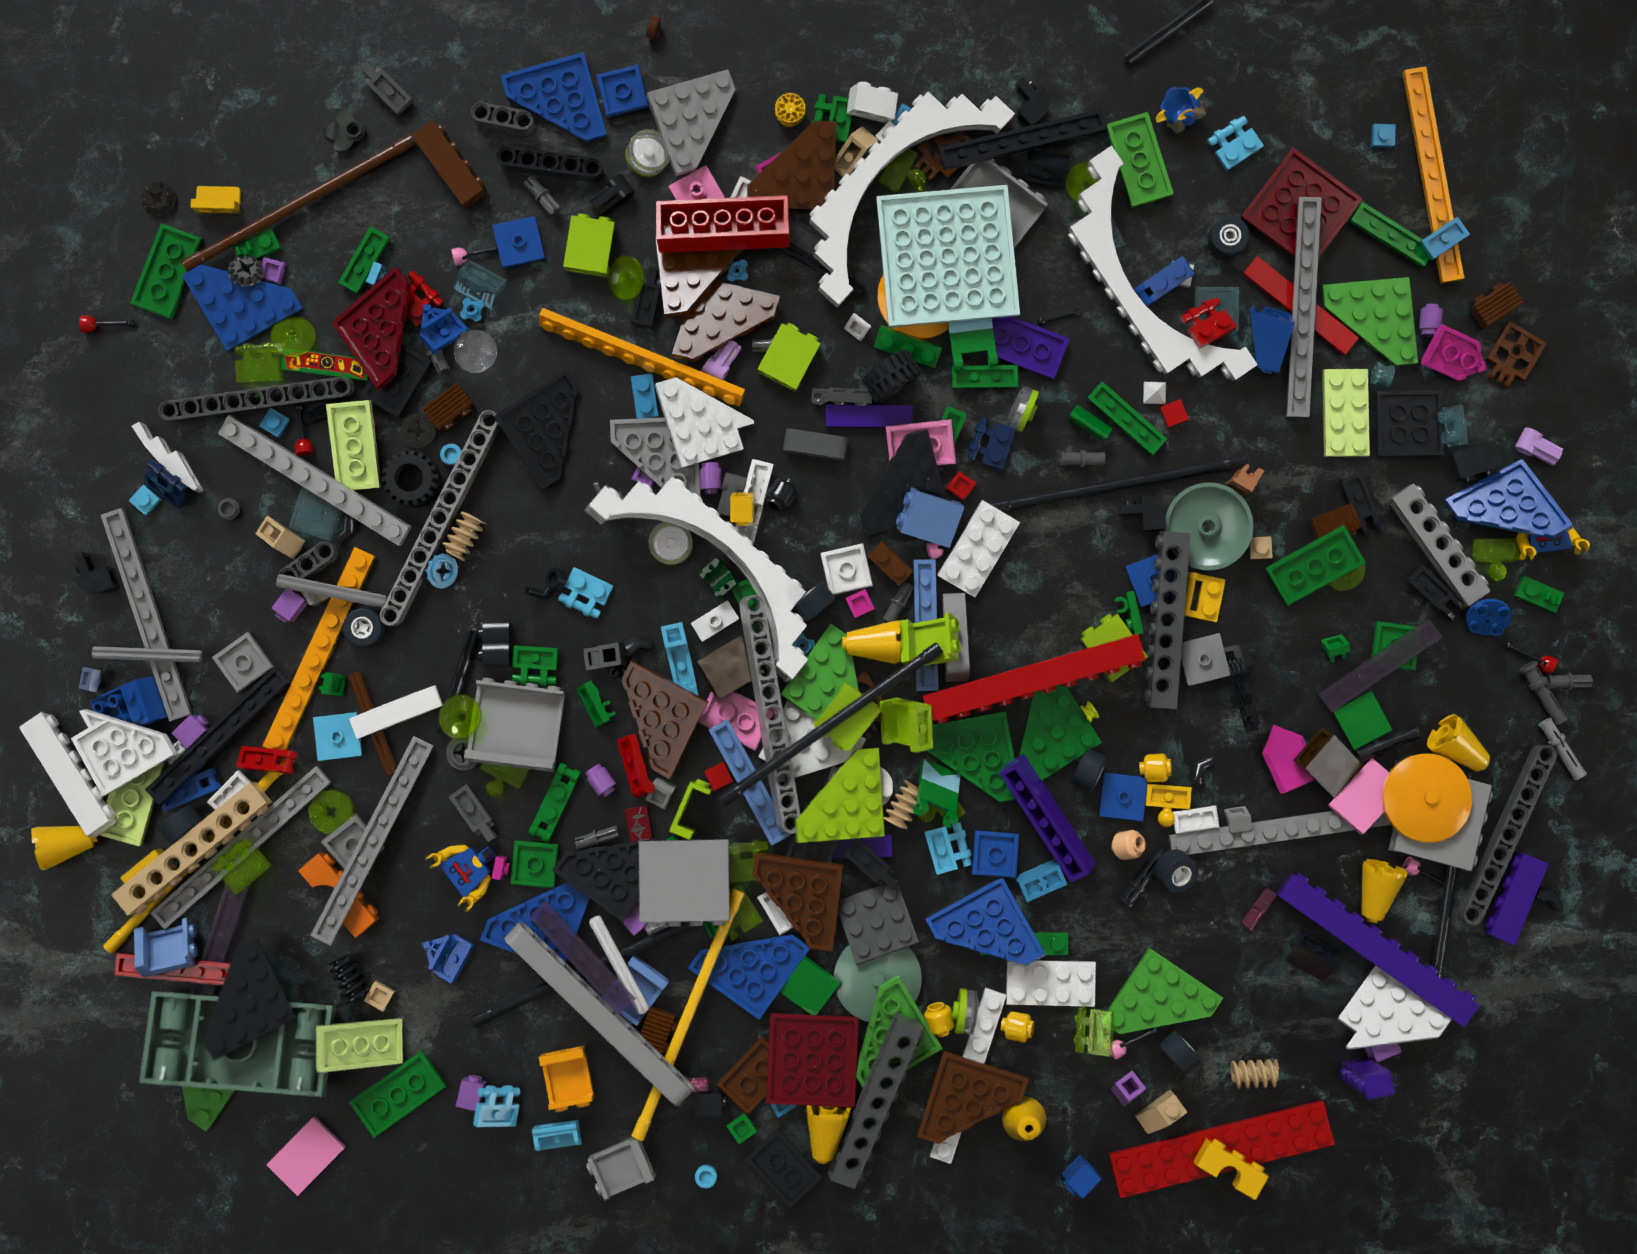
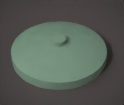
M1200 483L1185 489L1172 501L1165 517V531L1191 533L1188 566L1200 570H1217L1236 562L1249 547L1254 531L1252 512L1245 499L1234 489L1219 483ZM1170 548L1174 555H1176L1175 550Z
M848 944L841 952L835 965L834 977L841 981L835 991L847 1011L855 1017L869 1022L879 985L896 975H899L914 1002L916 1001L922 983L921 968L917 957L910 947L856 965L850 945Z

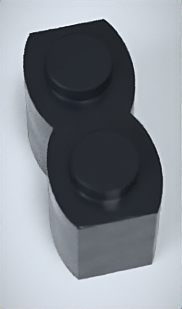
M483 622V627H479V640H483V647L479 649V662H482L484 667H511L512 624L510 622Z

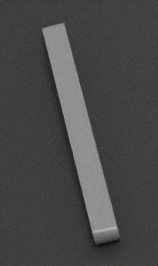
M486 410L479 416L380 612V619L385 625H400L427 574L425 570L428 569V561H431L434 555L437 554L500 430L496 421L490 427L485 425L488 417L496 415L494 411ZM482 435L485 436V443L482 446H477L476 438ZM469 455H475V463L468 466L466 458ZM464 474L466 476L465 483L457 485V476ZM455 494L456 501L448 505L446 502L447 496ZM445 513L446 521L438 524L436 521L438 514ZM434 532L436 540L434 543L428 544L427 535ZM420 552H425L426 560L423 563H418L417 555ZM414 571L416 573V580L409 583L407 575L409 572ZM400 591H405L407 597L405 601L400 603L397 600V594ZM391 610H394L397 615L393 622H389L387 619V614Z
M751 595L744 597L740 601L739 608L767 763L774 758L777 752L781 753L789 745L765 604L760 596ZM750 600H753L756 604L754 611H751L748 607ZM754 621L759 624V631L757 633L752 630ZM758 643L763 647L761 655L757 654L755 650ZM762 665H764L767 669V673L764 677L761 676L759 673V669ZM765 687L770 689V696L768 698H765L763 695ZM770 708L774 711L772 720L767 718V711ZM774 730L778 734L775 742L770 738L771 732ZM790 759L770 773L768 778L776 825L780 831L794 834L796 833L795 820L800 815ZM781 774L785 776V783L783 785L778 783V777ZM784 796H787L789 799L786 807L782 806V798ZM790 817L793 824L791 828L787 829L785 822Z
M519 921L505 936L506 943L674 1105L679 1106L694 1091L693 1085L525 923Z

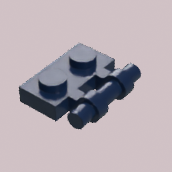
M981 417L979 424L975 426L974 431L976 433L973 442L969 444L968 450L970 451L967 459L975 461L977 454L984 455L981 464L1002 471L1016 428L995 422L992 430L987 428L989 419ZM984 435L990 437L987 448L981 446Z
M150 460L147 463L149 469L144 474V484L179 509L184 504V491L187 485L181 482L182 479L169 473L163 464Z

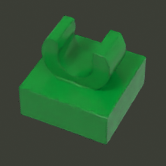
M1342 634L1321 640L1322 648L1332 663L1335 662L1334 656L1340 655L1342 659H1346V653L1350 652V644Z
M330 672L322 674L321 677L324 678L323 686H319V689L322 690L321 693L343 697L347 676Z

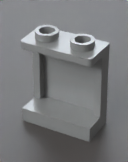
M633 1137L590 1155L588 1163H586L589 1174L591 1176L594 1175L597 1181L595 1184L596 1191L599 1196H603L604 1200H608L612 1195L640 1183L651 1182L656 1176L642 1141Z

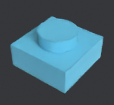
M374 262L366 282L373 287L387 275L386 268L382 264Z
M143 484L129 501L144 515L148 516L162 499Z

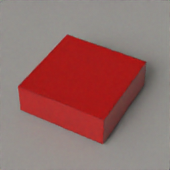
M1181 399L1160 407L1167 428L1189 420Z
M958 471L946 490L964 502L977 483Z
M724 762L704 771L713 791L733 782Z

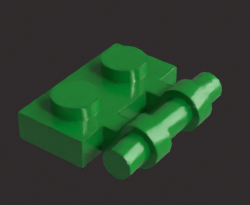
M819 94L818 102H815L814 110H816L814 121H823L824 112H829V121L836 122V142L845 144L849 136L852 115L846 114L849 98L834 96L832 104L826 103L827 95Z
M514 646L512 667L521 668V675L513 674L512 681L520 683L521 686H526V683L540 684V687L556 685L557 677L548 676V670H557L559 648ZM529 669H541L540 676L529 675Z

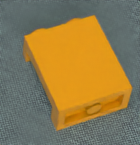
M585 1045L541 1054L539 1062L540 1066L543 1067L549 1098V1110L555 1109V1112L567 1110L568 1106L577 1105V1108L590 1105V1102L595 1097Z

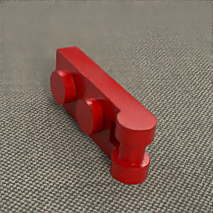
M636 734L618 739V747L633 796L639 798L654 791V784L648 779L646 765L641 755L640 744L637 741Z
M241 746L236 767L243 770L292 775L294 770L292 767L293 761L297 759L298 753L290 750ZM281 758H285L283 765H280Z

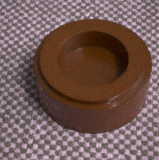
M651 17L646 33L647 38H657L661 25L660 18Z

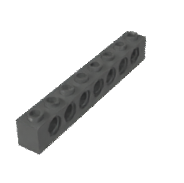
M1160 531L1159 535L1156 536L1155 547L1158 549V557L1154 559V570L1157 572L1156 579H1153L1152 592H1155V598L1150 606V613L1153 614V623L1149 624L1151 645L1147 647V658H1150L1149 667H1146L1145 671L1148 688L1144 690V702H1146V706L1152 708L1177 709L1191 533ZM1170 548H1173L1176 552L1172 560L1167 558V551ZM1168 570H1172L1174 573V578L1170 582L1165 579V573ZM1166 592L1172 594V601L1168 604L1163 600ZM1169 614L1171 621L1168 625L1164 626L1161 619L1163 615ZM1163 636H1167L1169 643L1166 647L1162 648L1160 639ZM1165 657L1167 666L1164 669H1160L1158 662L1161 658ZM1163 679L1166 684L1165 688L1162 691H1158L1156 687L1157 682Z
M895 1012L844 1131L835 1158L827 1171L830 1181L855 1189L858 1182L862 1181L864 1166L872 1157V1147L880 1139V1129L883 1122L885 1123L888 1120L891 1103H894L897 1099L898 1086L906 1078V1068L908 1063L914 1059L917 1042H920L923 1038L924 1030L919 1020ZM901 1038H908L906 1043L898 1044ZM892 1058H899L896 1064H889ZM884 1078H891L889 1083L881 1084ZM882 1098L879 1104H872L874 1099ZM873 1118L870 1124H864L866 1119ZM858 1139H865L863 1143L855 1144ZM849 1159H856L853 1164H847Z

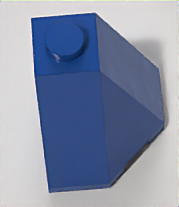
M1250 307L1249 316L1257 367L1264 373L1272 374L1273 371L1279 373L1295 324L1292 315L1289 312L1264 307L1263 311L1260 312L1258 311L1259 308Z

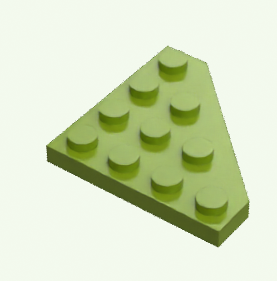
M879 748L854 750L844 765L837 770L827 785L820 790L809 806L795 820L797 843L884 836Z

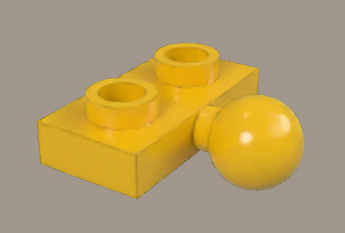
M1147 784L1145 806L1163 807V810L1158 815V822L1163 827H1170L1175 822L1172 808L1190 809L1192 787Z

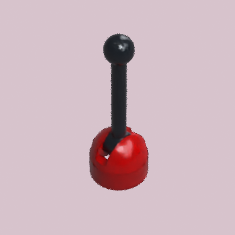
M80 316V330L82 333L93 332L97 326L127 325L128 327H133L135 325L133 319L97 322L92 316Z
M299 403L294 407L298 414L300 440L295 444V455L306 456L313 454V447L311 442L305 439L303 405Z
M1511 641L1505 643L1507 650L1512 649L1533 660H1537L1539 668L1549 675L1552 674L1558 663V659L1552 656L1539 658L1514 646Z

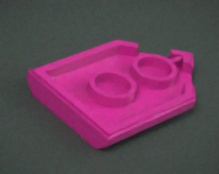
M1443 324L1438 327L1421 360L1422 365L1457 381L1463 380L1477 372L1480 373L1487 370L1485 361L1482 358L1480 342Z
M1273 725L1262 755L1279 793L1283 794L1314 779L1293 762L1294 758L1307 745L1303 736Z

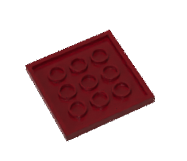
M1292 148L1240 218L1295 258L1298 198L1321 197L1319 258L1363 198L1295 148Z
M770 1013L766 1104L855 1107L859 1017Z

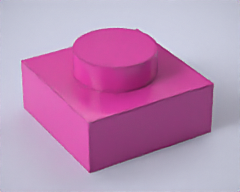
M866 589L845 598L854 618L875 609Z
M496 856L492 879L501 880L504 878V875H508L510 863L507 862L508 857Z

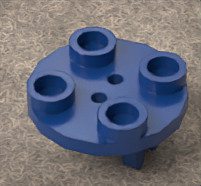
M1497 599L1477 600L1467 611L1466 622L1472 633L1499 636L1503 634L1504 629L1511 622L1512 614L1509 606L1503 601Z

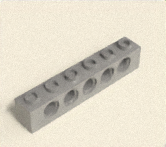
M1414 483L1408 485L1388 499L1387 502L1448 588L1454 593V596L1464 607L1470 606L1490 592L1487 587L1489 585L1487 580L1482 575L1479 576L1474 569L1476 568L1475 563L1462 552L1463 547L1460 542L1452 538L1449 533L1450 528L1444 521H1440L1436 508L1425 500L1423 490L1419 486H1415ZM1412 503L1417 504L1419 507L1417 514L1411 511ZM1425 521L1431 524L1430 532H1427L1423 527ZM1437 539H1441L1444 542L1442 550L1436 546ZM1451 556L1454 557L1457 561V565L1455 568L1451 567L1449 564V558ZM1464 574L1469 577V584L1467 586L1462 583V576Z

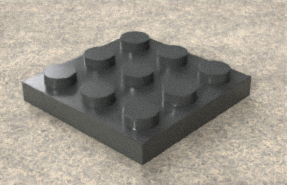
M883 884L882 886H877L839 900L838 913L856 965L919 943L899 885L892 890L887 884Z

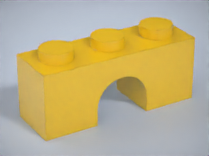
M1206 1138L1193 1162L1215 1177L1218 1176L1222 1168L1226 1166L1235 1167L1236 1177L1232 1185L1237 1190L1256 1200L1269 1177L1263 1172L1265 1168L1254 1161L1252 1164L1244 1161L1245 1156L1235 1150L1232 1153L1225 1149L1226 1145L1217 1139H1214L1212 1142Z

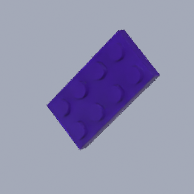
M1015 317L992 318L998 359L1054 380L1070 338Z

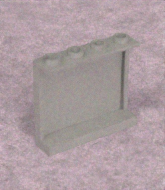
M994 159L969 165L950 190L1007 185L1013 247L1015 248L1048 205L1045 202L1046 199L1040 193H1033L1029 190L1026 182L1021 179H1015L1011 176L1012 173L1008 168L998 166Z
M482 678V681L476 680L477 691L468 748L465 749L464 759L468 762L554 772L565 701L564 691H561V688L556 686H548L547 689L539 688V685L526 683V686H519L517 682L507 680L504 683H496V680L491 678Z
M1468 779L1472 791L1471 812L1464 826L1453 836L1438 842H1418L1403 836L1393 828L1388 850L1456 867L1463 871H1472V868L1477 863V855H1475L1477 846L1479 847L1482 842V825L1487 821L1488 814L1486 808L1492 799V785Z
M729 840L640 841V922H645V927H659L658 922H667V926H681V922L690 921V926H703V921H712V925H725V921H730Z

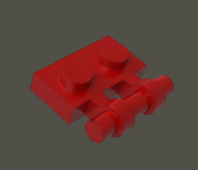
M411 271L407 276L412 281L406 316L419 328L422 324L424 304L431 305L433 303L438 308L444 301L439 297V293L435 289L432 290L425 283L426 280L421 275L418 276L414 271ZM418 289L426 295L422 301L415 294Z
M1217 297L1202 302V305L1197 308L1187 310L1186 314L1180 317L1183 324L1190 321L1193 325L1187 332L1199 349L1229 334L1237 327L1225 309L1220 312L1215 310L1216 307L1221 305ZM1206 313L1209 318L1202 321L1199 316Z

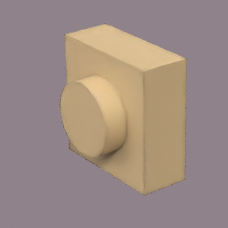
M1271 536L1252 537L1248 547L1249 560L1272 558Z
M374 981L364 1001L381 1011H385L395 990L378 981Z

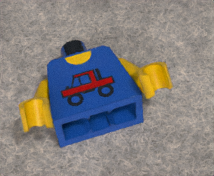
M1573 527L1554 539L1519 532L1516 537L1521 551L1519 556L1521 560H1524L1526 555H1528L1532 561L1536 553L1573 548L1572 545L1575 546V554L1580 555L1581 548L1588 552L1590 546L1589 542L1582 539Z
M466 845L449 846L437 854H430L426 857V860L429 858L435 860V864L430 866V868L440 865L463 896L458 906L463 902L467 903L469 907L464 912H469L473 903H476L487 891L491 880L489 874L492 872L487 863L495 858L496 855L489 846L478 852L475 847L469 848Z

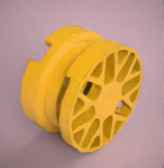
M786 93L779 97L775 104L777 120L785 127H793L803 122L805 117L803 99L794 93Z

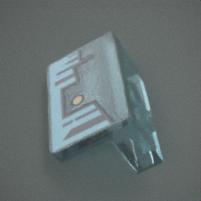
M468 260L459 269L454 290L474 301L480 300L486 308L492 309L497 295L505 287L507 280Z

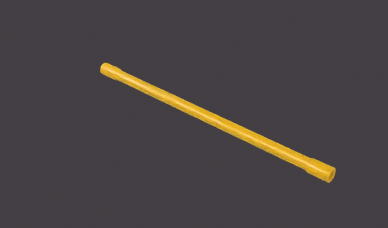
M281 758L280 765L284 764L285 758ZM268 772L258 782V785L265 792L282 773ZM247 802L242 804V811L245 813L250 808ZM229 816L224 820L226 827L229 828L232 825V819ZM213 831L207 836L210 842L215 838ZM197 848L191 853L193 856L197 854ZM188 871L181 876L182 879L188 874ZM169 886L164 890L165 894L160 899L150 901L147 904L148 908L139 915L135 913L103 945L105 950L114 954L134 929L141 924L174 887Z
M733 889L729 897L730 921H725V925L718 926L665 1055V1059L672 1065L675 1063L732 921L744 898L745 893L737 889ZM654 1085L631 1135L640 1141H644L651 1124V1118L662 1094Z

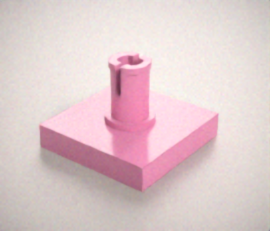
M706 165L668 186L675 200L725 198Z

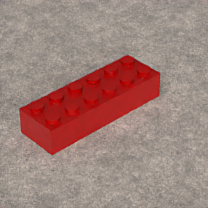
M788 195L656 201V233L659 253L790 247Z

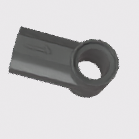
M726 472L721 489L723 492L717 509L720 515L730 518V496L733 492H744L747 481L746 477Z

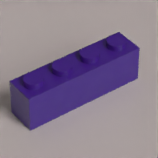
M1517 852L1516 855L1512 856L1509 867H1511L1509 873L1504 876L1501 882L1502 890L1493 901L1492 907L1494 909L1492 914L1487 917L1484 923V933L1512 945H1515L1548 867V863L1521 852Z
M1368 1057L1341 1062L1340 1076L1342 1081L1365 1098L1372 1099L1395 1094L1390 1071Z

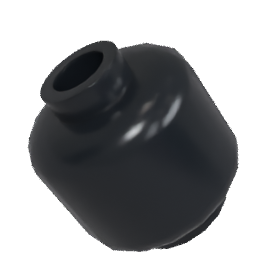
M787 478L784 480H774L766 491V503L776 511L789 509L797 498L794 482Z

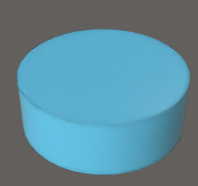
M447 444L440 451L441 460L449 466H455L462 450L455 444Z
M702 1165L697 1169L695 1181L698 1186L710 1188L716 1183L717 1171L714 1167Z

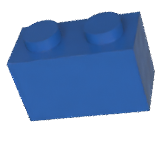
M1081 1155L1062 1173L1065 1179L1063 1183L1066 1185V1188L1074 1196L1079 1194L1082 1198L1101 1180L1096 1169Z

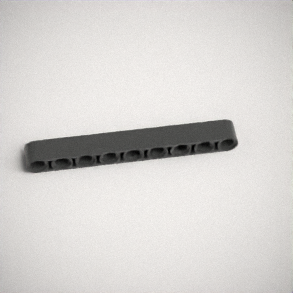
M334 377L168 400L160 404L158 413L164 420H183L343 398L354 393L355 384L349 378ZM342 381H345L347 384V390L344 393L339 391V384ZM320 384H323L326 388L323 396H320L317 392ZM299 387H302L304 390V396L301 399L296 396V390ZM277 390H280L283 395L282 400L279 402L274 397ZM256 393L261 396V401L258 405L253 401V396ZM234 396H237L240 401L236 408L232 405ZM213 399H216L218 402V407L215 411L210 406ZM192 402L197 407L194 413H191L189 410V405ZM170 405H173V407L175 408V413L173 416H170L168 414V408Z
M1536 745L1530 751L1458 908L1457 916L1462 922L1477 925L1483 920L1556 761L1557 752L1552 746ZM1543 749L1547 752L1545 760L1540 758V752ZM1534 769L1538 772L1536 780L1531 778V772ZM1524 789H1527L1529 792L1526 800H1523L1521 795ZM1515 809H1518L1520 813L1517 820H1514L1512 816ZM1506 829H1509L1511 833L1510 838L1505 840L1503 833ZM1500 849L1501 857L1496 860L1494 852ZM1487 869L1492 871V877L1489 880L1485 878ZM1482 889L1483 897L1477 900L1476 891ZM1469 909H1473L1474 916L1468 920L1466 913Z

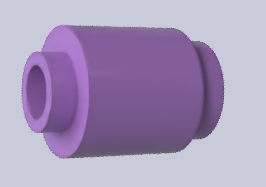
M1426 304L1424 308H1421L1419 324L1421 336L1433 337L1438 327L1442 325L1443 309L1439 308L1438 304Z
M702 463L701 469H699L700 490L705 491L707 495L718 494V490L722 489L719 463Z
M600 763L585 773L588 777L586 780L598 796L603 795L606 797L615 791L613 786L616 785V782Z

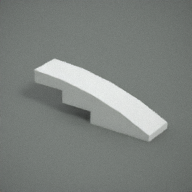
M138 422L132 425L144 446L173 476L177 475L182 479L181 482L194 491H204L183 453L178 451L171 452L166 441L158 436L153 438L145 424Z
M752 459L743 492L755 493L754 520L748 526H735L736 532L750 539L753 545L774 465Z
M434 685L349 718L356 738L360 739L443 706L437 687Z

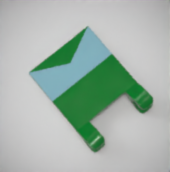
M992 319L948 322L953 369L955 371L962 370L963 359L961 354L987 351L988 366L997 365L998 357Z
M923 759L918 796L913 813L922 816V812L926 813L929 809L928 804L946 811L943 819L945 827L951 828L952 824L956 825L958 823L956 812L960 774Z

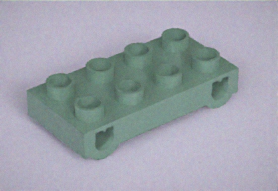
M152 992L139 1083L319 1097L326 1095L328 1072H316V1026L333 1025L336 1006L290 1002L297 1018L213 1061L203 1040L218 997Z

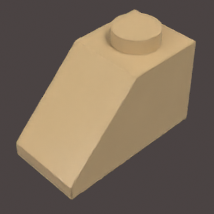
M863 126L849 136L836 156L835 171L842 177L847 173L851 175L856 170L854 165L861 158L865 160L870 154L868 150L875 142H878V139Z
M269 516L265 518L255 533L274 549L292 559L302 550L305 542L296 533Z
M1169 1090L1134 1116L1147 1134L1171 1125L1186 1114L1187 1111L1175 1094Z

